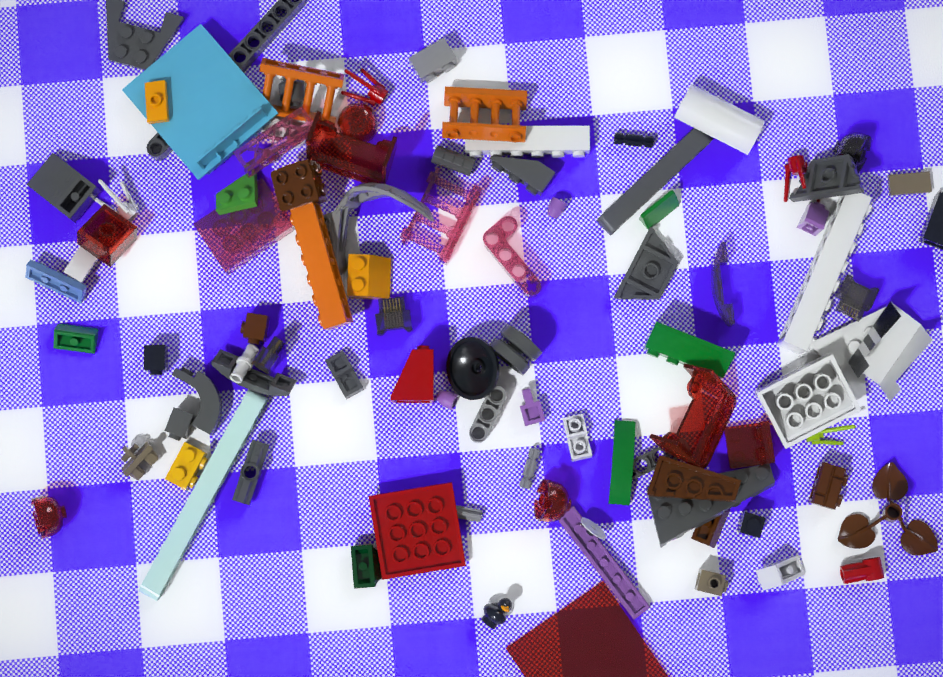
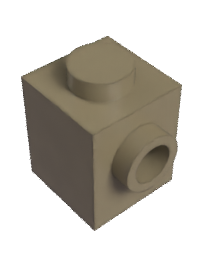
M699 569L695 590L718 596L726 593L728 588L726 575Z

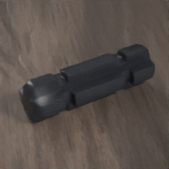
M616 132L614 134V144L622 145V143H625L628 146L641 147L644 145V147L652 148L654 137L648 135L643 137V135L629 133L623 135V133Z

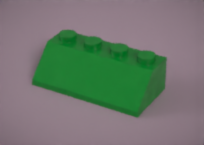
M657 321L652 325L643 348L647 350L646 354L652 357L667 358L666 362L676 366L679 363L685 365L686 370L693 373H698V371L705 373V377L713 381L724 378L735 356L733 351Z

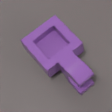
M530 388L521 390L525 405L519 407L525 426L546 421L541 402L533 401Z

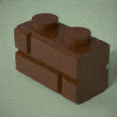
M819 462L808 503L830 510H836V506L840 507L843 495L840 492L842 486H846L849 476L846 474L847 469Z

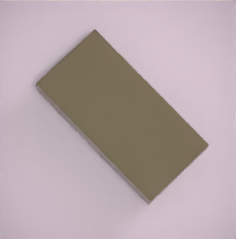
M930 171L887 176L889 196L932 192Z

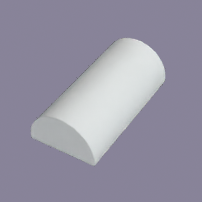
M693 84L690 85L674 118L747 155L751 151L765 123L764 120Z

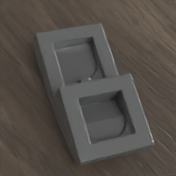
M344 351L325 360L346 400L365 390Z

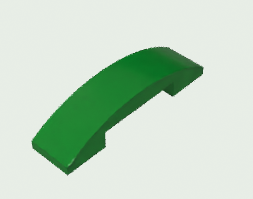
M614 420L608 504L630 505L636 422Z

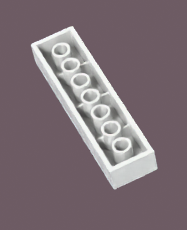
M863 193L839 197L776 344L777 346L798 355L807 352L808 349H812L816 340L813 337L816 330H820L824 321L821 318L824 311H828L832 302L829 298L832 292H836L840 281L837 279L841 273H844L848 262L845 260L849 254H852L856 246V242L853 241L862 232L864 227L862 220L871 211L872 204H870L872 197Z

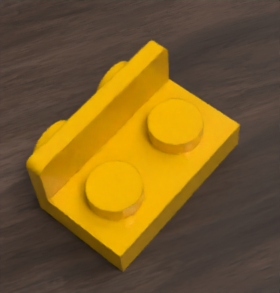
M184 442L165 480L186 491L189 488L193 489L198 481L196 475L199 469L203 470L208 462V458H206L208 453Z

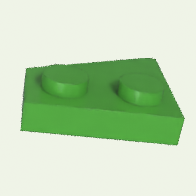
M249 171L216 194V212L219 215L258 206L256 171Z

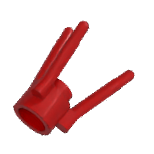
M363 68L360 71L373 85L348 69L344 70L350 77L370 89L367 94L370 98L346 91H341L342 95L367 102L373 106L376 103L379 105L383 103L389 92L385 89V86L380 84Z
M803 155L789 157L787 159L788 164L784 166L786 172L784 202L788 201L790 172H792V175H799L802 188H806L803 173H806L808 165Z

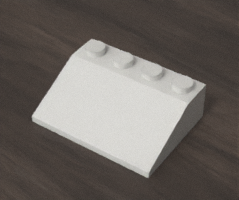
M827 353L754 391L785 449L862 411L831 353Z

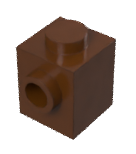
M247 312L246 321H242L240 330L243 338L248 340L247 343L260 345V342H266L270 317Z

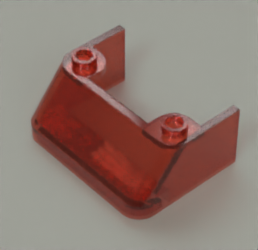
M317 111L306 138L307 159L316 161L323 170L362 183H387L397 150V137L393 136L392 141H378L374 145L338 133L335 124L329 120L322 121L321 112Z
M684 363L683 368L692 376L687 384L688 394L692 398L677 433L667 432L663 437L651 434L650 438L664 452L690 465L704 469L708 466L735 408L736 396L713 370Z

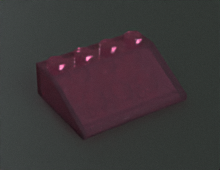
M262 178L257 181V207L219 215L215 209L194 223L197 231L228 275L295 230V226L291 224L290 217L286 211L280 210L278 200Z

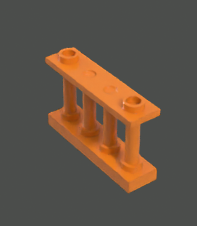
M262 58L259 72H264L265 75L262 94L269 102L273 78L279 75L284 76L286 79L282 106L271 104L278 112L276 116L315 123L322 128L335 127L336 117L331 116L335 89H338V87L342 88L345 74ZM297 79L304 80L307 83L302 110L290 108L294 81ZM317 83L324 84L327 87L322 114L310 112L314 88Z
M445 86L444 106L450 107L449 122H442V138L525 142L526 126H520V110H526L527 91ZM458 107L471 108L470 123L457 122ZM479 108L491 109V124L478 123ZM500 109L512 110L511 125L499 124Z

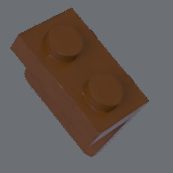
M306 159L271 172V179L281 211H288L312 202L321 204L328 201L326 197L328 191L326 185L322 183L320 176L322 175V169L316 161Z

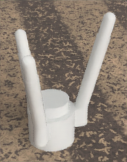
M101 179L98 180L104 190L119 205L117 208L119 212L97 197L94 200L95 202L117 216L121 222L124 220L128 223L139 214L137 210L139 206L134 202L123 181L120 182V185L129 203L127 201L122 203Z

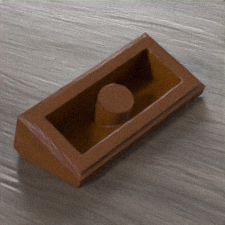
M730 509L702 526L695 528L691 539L715 548Z

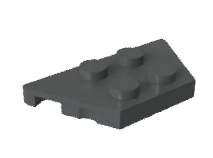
M846 154L813 159L804 174L806 188L803 189L802 185H800L795 194H790L789 199L792 202L864 193L853 158Z
M652 227L649 228L614 299L660 300L679 262L669 252L668 247L661 241Z

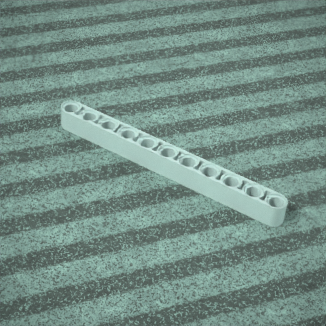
M252 390L246 392L145 576L139 592L155 601L161 598L268 402L266 396Z

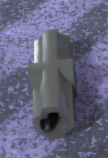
M252 439L232 500L247 505L251 504L270 445ZM253 466L256 469V475L253 478H248L246 470Z

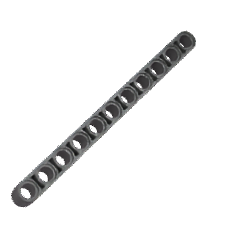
M278 0L229 53V57L243 73L304 8L306 0H299L298 2ZM285 10L287 14L284 17H278V12ZM267 25H272V26H273V30H272V31H270V32H264V31H263V29H264L265 26H267ZM253 40L260 41L257 47H250V43ZM238 56H246L243 62H236ZM158 132L148 142L146 147L149 155L156 161L166 159L173 151ZM156 146H162V151L159 154H153V149Z

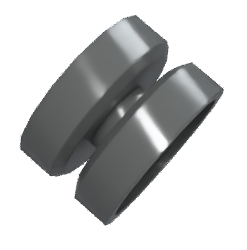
M506 324L500 333L507 343L499 338H495L490 345L503 362L523 376L530 368V365L522 356L530 361H536L542 352L526 335L513 326Z

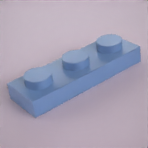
M30 259L26 264L25 278L76 302L82 303L84 301L87 285Z

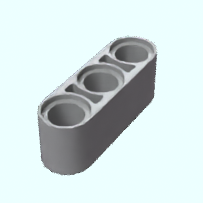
M495 386L493 391L499 390L502 392L503 398L500 401H494L491 398V393L486 396L469 430V437L475 443H482L486 440L505 402L506 391L501 386ZM483 410H492L494 417L491 420L483 419ZM475 428H482L485 433L484 437L475 439L472 435Z

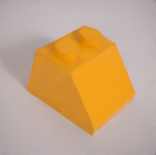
M348 254L347 297L349 299L389 300L391 258L369 254Z

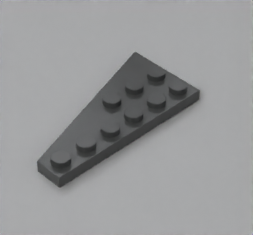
M770 463L719 473L741 480L735 502L648 496L660 548L667 545L671 540L682 537L684 533L691 529L698 528L724 514V511L740 505L744 500L755 497L773 487L775 480Z

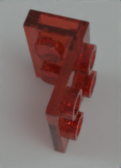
M769 421L724 428L730 469L775 463Z

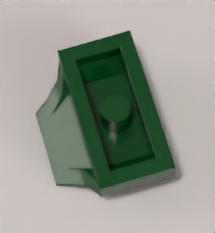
M372 544L350 546L354 589L376 587L377 582L382 578L377 549Z

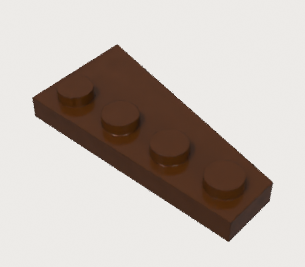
M659 455L647 496L735 502L741 480Z

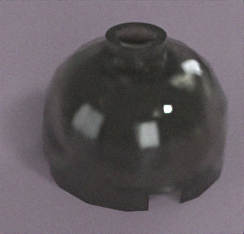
M849 133L841 141L836 142L834 152L836 156L849 154L853 158L859 174L867 160L865 155L866 151H870L872 138L864 133Z

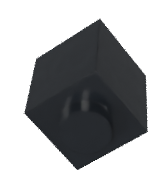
M144 345V371L150 372L152 376L162 375V372H168V346Z
M741 512L736 532L760 538L766 518L748 512Z

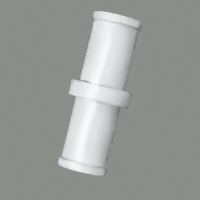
M248 344L242 356L238 357L236 367L230 375V379L233 382L241 383L247 371L251 370L253 367L252 362L259 352L257 346Z

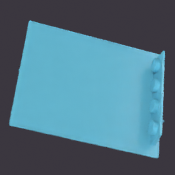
M202 24L197 26L122 89L147 119L145 83L161 80L167 82L169 122L151 125L198 180L206 174L209 175L254 136L257 137V134L271 123L270 120L278 114L276 109Z

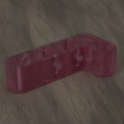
M505 216L484 233L483 245L521 292L528 298H535L540 293L541 283L507 242L515 235L518 225L515 218ZM510 222L513 224L514 229L507 232L502 228V225ZM489 235H494L497 237L498 242L491 245L487 243L486 238ZM502 251H508L511 254V258L504 261L500 258L499 254ZM521 267L524 270V274L517 277L513 274V269ZM527 275H529V278L527 280L529 284L536 285L535 292L533 290H527L528 284L525 281L523 282V284L520 283L523 280H525Z

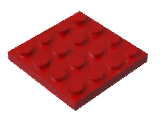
M452 482L368 496L382 580L466 566Z

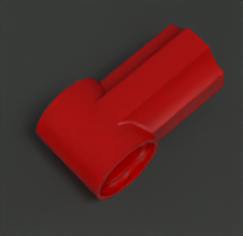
M880 557L862 560V562L840 566V576L843 584L885 578Z

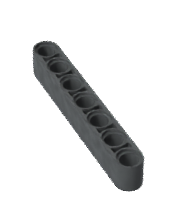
M694 128L596 221L611 236L693 160L713 138Z

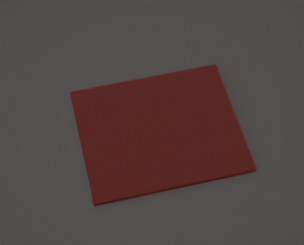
M604 581L599 582L598 585L506 647L525 677H668Z

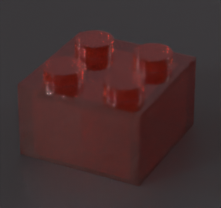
M105 204L77 231V244L109 267L137 240V226Z

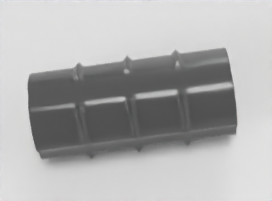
M439 145L436 146L431 160L432 163L440 165V167L443 166L467 176L471 175L476 161L474 158Z

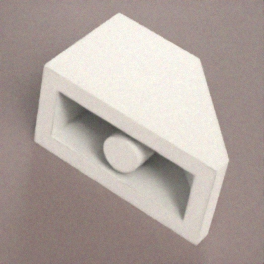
M794 555L755 570L762 590L782 586L805 575L799 555Z

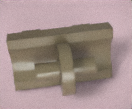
M148 441L137 452L136 450L139 446L136 443L131 448H128L126 445L123 446L122 450L125 454L121 457V460L126 462L131 457L121 468L125 476L128 477L130 475L132 478L140 480L145 474V470L139 464L145 460L152 466L159 459Z

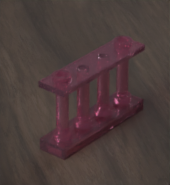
M436 167L435 172L431 171L426 180L429 184L420 202L425 205L428 203L454 215L458 219L455 226L449 227L436 220L434 222L429 221L416 211L408 228H403L400 238L402 239V245L405 247L410 240L438 253L437 256H440L439 262L447 266L480 197L482 188L474 185L472 190H466L440 178L441 170ZM435 184L464 197V200H466L464 207L457 208L431 196L430 194ZM417 222L446 234V237L449 238L446 245H438L413 233Z

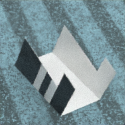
M890 301L848 363L857 378L865 374L881 387L888 400L891 401L901 390L896 380L933 340L920 323Z

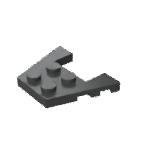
M106 0L108 60L145 71L159 59L164 51L163 49L172 40L175 32L185 20L183 16L166 12L160 32L121 22L126 5L125 1Z

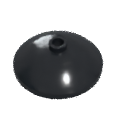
M466 337L457 341L451 348L446 362L447 377L453 390L468 400L485 398L494 390L498 382L500 369L498 357L492 346L478 337Z

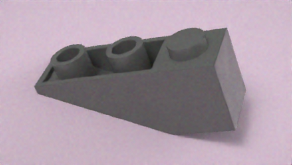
M498 156L490 157L491 167L499 173L505 172L509 175L508 178L515 184L520 182L526 186L525 190L534 196L536 194L541 196L555 176V171L536 160Z

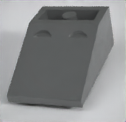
M54 153L49 156L26 184L74 223H76L101 192L98 187Z

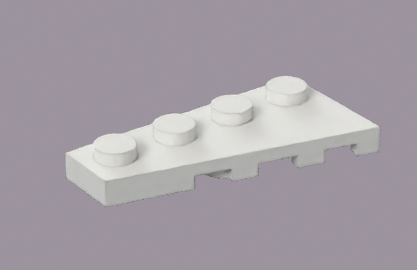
M886 307L815 340L812 349L819 357L827 353L833 354L840 370L843 371L850 365L848 363Z

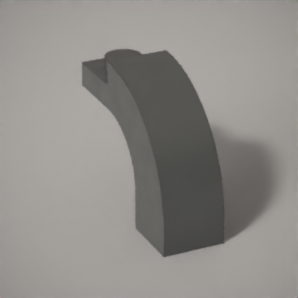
M184 367L181 370L175 368L172 375L195 388L200 397V410L192 425L213 436L222 416V400L216 385L199 370L195 377H192L194 372Z

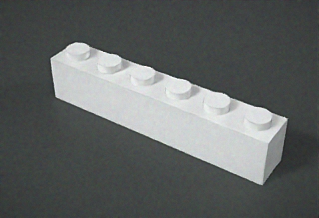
M526 126L525 142L465 139V155H469L471 158H480L482 155H490V157L511 155L513 158L531 155L534 158L544 157V154H552V157L561 158L564 157V154H573L575 158L585 157V154H589L590 126Z

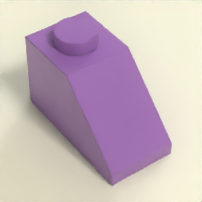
M810 202L806 206L796 228L813 236L818 235L825 227L829 210L825 209L826 206L819 202Z

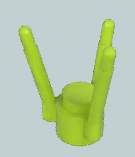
M845 425L826 428L808 437L806 442H811L812 445H844L843 441L823 440L820 438H824L825 433L855 429L856 426Z

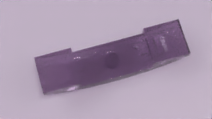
M721 242L715 251L711 265V291L719 315L724 323L731 327L735 325L733 303L724 304L720 270L721 265L728 263L726 242Z

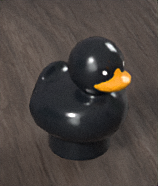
M502 598L498 603L486 604L483 608L484 615L481 620L492 629H495L497 625L504 624L507 619L505 612H510L512 609V601L509 598Z

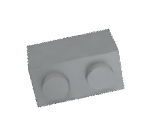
M442 38L409 57V64L422 84L425 81L427 83L432 82L437 78V74L443 71L447 73L454 69L455 64H457V58L446 39Z

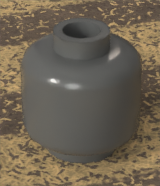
M285 78L278 84L281 102L285 89ZM297 79L294 81L290 107L300 106V101H304L306 87L303 80Z

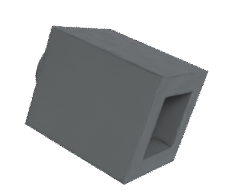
M173 407L164 431L169 432L168 437L175 440L187 439L196 416Z

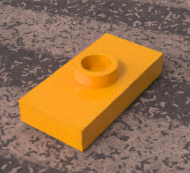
M165 80L146 82L147 123L169 122L167 82Z

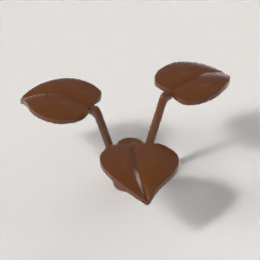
M893 462L882 467L872 482V490L875 497L878 499L887 498L889 504L883 510V516L869 524L868 519L861 514L849 515L842 522L837 537L838 542L846 547L853 549L866 548L876 538L875 532L871 529L883 520L889 523L899 521L902 530L905 531L900 537V543L905 552L910 555L921 556L938 551L937 539L931 528L919 520L911 521L906 528L901 517L902 508L891 501V499H902L908 491V482L905 476Z

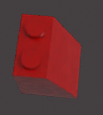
M424 345L417 346V349H412L391 394L392 403H434V349Z

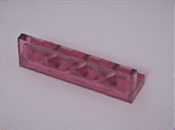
M301 106L234 151L233 154L243 166L245 174L250 178L317 132L316 124ZM300 114L307 121L302 126L293 125L294 118ZM280 127L289 128L288 135L284 138L276 136V131ZM263 139L272 140L271 147L268 149L259 148V142ZM246 150L255 151L254 158L247 163L240 155Z

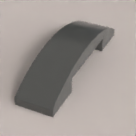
M220 349L212 360L211 365L231 380L230 375L236 367V360L239 356ZM251 368V370L247 371L243 381L236 384L261 394L289 396L297 380L277 373L274 378Z

